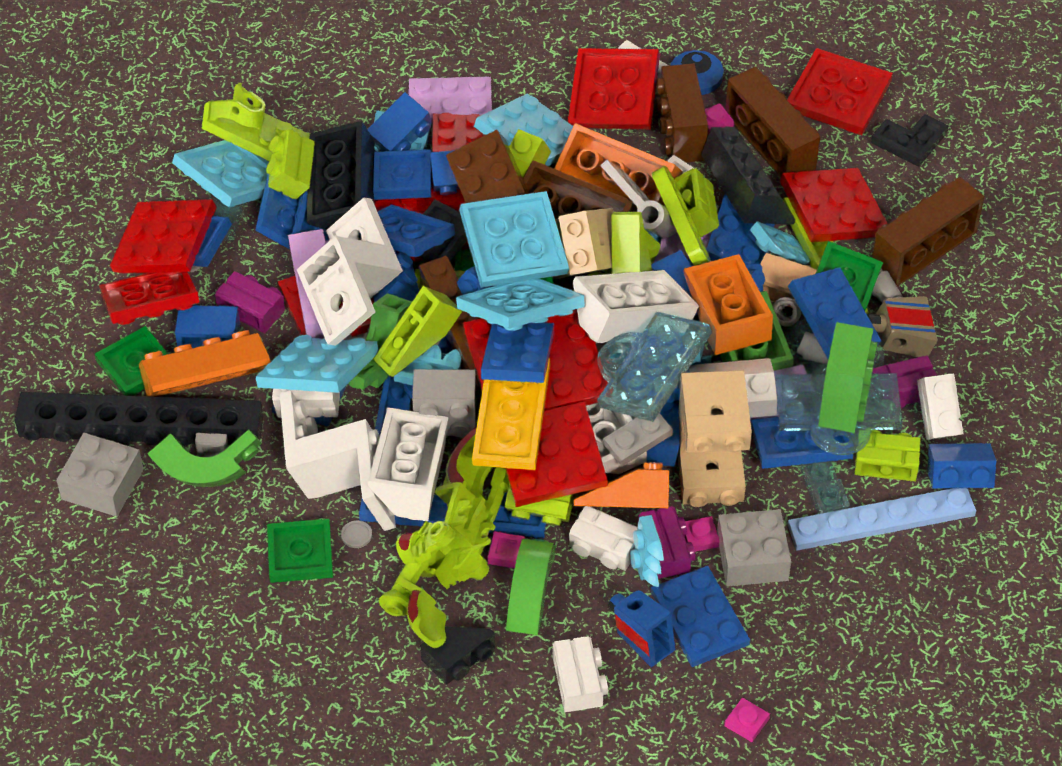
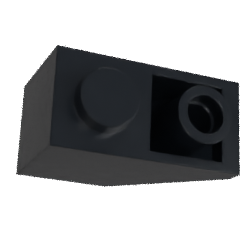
M445 626L446 641L442 646L432 648L425 642L420 645L421 660L447 685L454 679L456 681L463 679L468 674L472 665L478 661L485 662L492 656L495 649V633L491 629Z

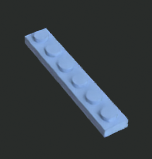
M952 488L788 520V528L797 551L975 516L976 509L967 488Z

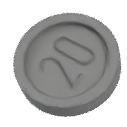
M359 520L351 521L341 530L342 541L351 548L364 547L372 539V529L366 522Z

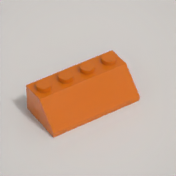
M576 123L554 168L630 199L600 166L604 161L608 160L623 169L650 200L657 201L663 206L665 204L654 182L652 172L666 166L674 179L683 173L673 163Z
M249 330L232 334V339L221 342L220 337L203 341L204 346L192 348L191 344L175 347V353L163 355L162 351L152 352L144 355L145 360H142L138 365L146 396L158 397L261 372L267 364L271 363V360L259 334L250 335Z

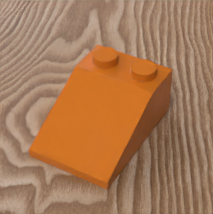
M740 254L684 268V276L691 297L699 305L697 314L704 335L715 355L767 342L772 339L773 314Z
M643 462V468H635L608 481V486L589 490L575 496L574 506L668 508L669 470L662 469L663 464L659 462Z

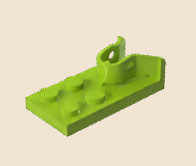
M242 83L235 85L233 100L208 101L204 105L203 130L268 161L272 157L269 145L276 135L279 136L286 129L299 133L301 137L309 138L311 134L293 127L288 122H283L266 114L264 101L253 92H249L242 87ZM248 98L252 99L253 105L248 102Z

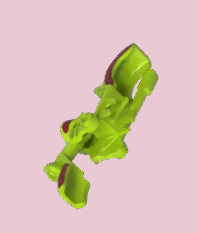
M477 426L467 433L454 449L447 463L444 483L442 486L437 487L434 492L448 506L445 521H437L435 523L425 521L420 530L404 533L398 537L396 549L405 566L392 589L385 592L379 598L380 606L392 616L407 615L412 630L432 648H438L446 641V614L435 607L436 601L425 590L415 584L420 576L427 578L437 576L439 582L446 589L450 588V584L456 585V581H466L469 578L483 579L489 572V566L481 554L484 546L491 542V539L487 537L488 533L496 528L493 522L499 511L504 493H507L509 490L506 469L496 467L490 483L492 488L488 500L484 498V481L493 467L474 466L472 464Z

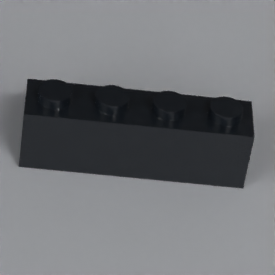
M363 121L310 134L309 139L313 140L315 145L310 188L308 189L307 223L309 225L327 230L362 198H370L374 203L375 141Z
M725 126L724 128L711 127L701 155L743 223H756L758 221L763 224H794L796 219L737 128Z

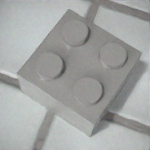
M414 369L413 412H419L422 415L449 417L446 436L465 437L467 433L476 427L475 370Z
M83 433L57 478L61 500L117 517L143 471L140 450Z
M781 509L722 514L718 516L717 534L720 541L719 550L726 587L789 581L791 558Z

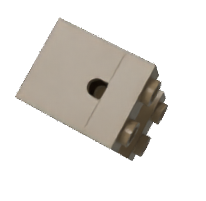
M613 208L587 210L558 216L559 218L555 219L569 265V271L565 275L553 276V280L612 269Z
M744 370L681 373L678 412L680 446L677 457L682 505L690 504L693 507H702L707 503H721L725 506H732L738 502H744L746 485L741 450H750L752 432Z

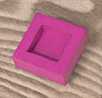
M720 103L705 109L708 135L711 127H734L733 119Z
M712 516L685 521L687 535H684L686 543L692 542L695 552L719 547L720 541Z
M494 531L488 554V564L515 568L519 547L525 536Z
M742 698L725 720L724 726L753 742L770 719V713Z

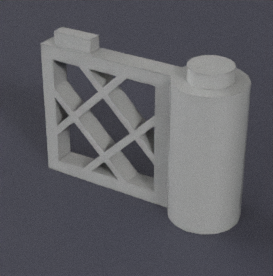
M608 160L600 165L638 207L637 212L642 213L644 229L662 238L671 237L677 232L667 208L657 201L650 200L623 169Z

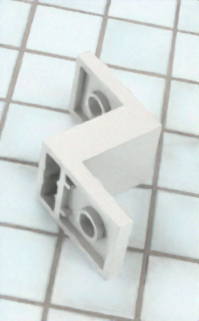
M362 198L328 228L326 232L330 241L297 269L327 345L336 346L375 313V309L370 299L403 272L376 207L370 198ZM342 300L344 301L343 307L341 308V310H339V305Z
M291 390L280 393L286 469L308 499L318 498L361 485L362 499L382 529L386 531L396 528L395 514L368 487V480L380 438L376 429L372 430L366 419L318 433L316 421L313 417L307 415L302 400L298 401Z

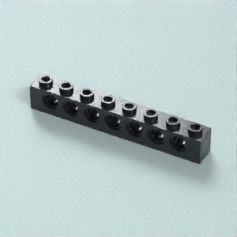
M20 392L15 425L18 436L30 441H35L39 438H54L57 441L66 442L70 439H80L83 433H87L106 440L115 441L119 444H127L132 441L145 442L148 445H158L169 434H172L183 446H189L190 444H195L196 433L227 434L228 444L231 445L248 430L261 440L264 416L262 402L256 400Z

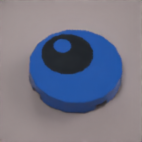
M693 50L683 52L676 56L670 64L695 63L701 95L715 91L722 83L724 73L722 63L716 56L706 51Z

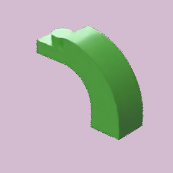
M387 293L373 303L375 313L371 316L370 329L365 341H377L378 350H380L412 301ZM372 359L348 384L352 388L363 390L369 385L378 388L389 375Z
M248 430L220 454L212 457H198L190 454L174 435L169 434L147 454L164 472L182 483L197 487H215L233 482L247 473L239 463L242 460L246 462L253 458L259 451L257 447L262 443L254 433Z
M522 539L513 574L506 631L538 635L542 624L548 576L556 554V545L543 539Z

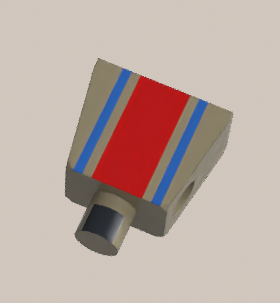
M925 296L887 298L883 300L876 314H867L876 332H878L881 339L880 344L884 350L914 357L929 356L938 341L928 298Z

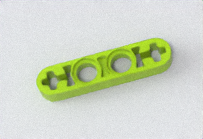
M666 166L652 172L654 182L694 266L710 262L709 254L672 174Z

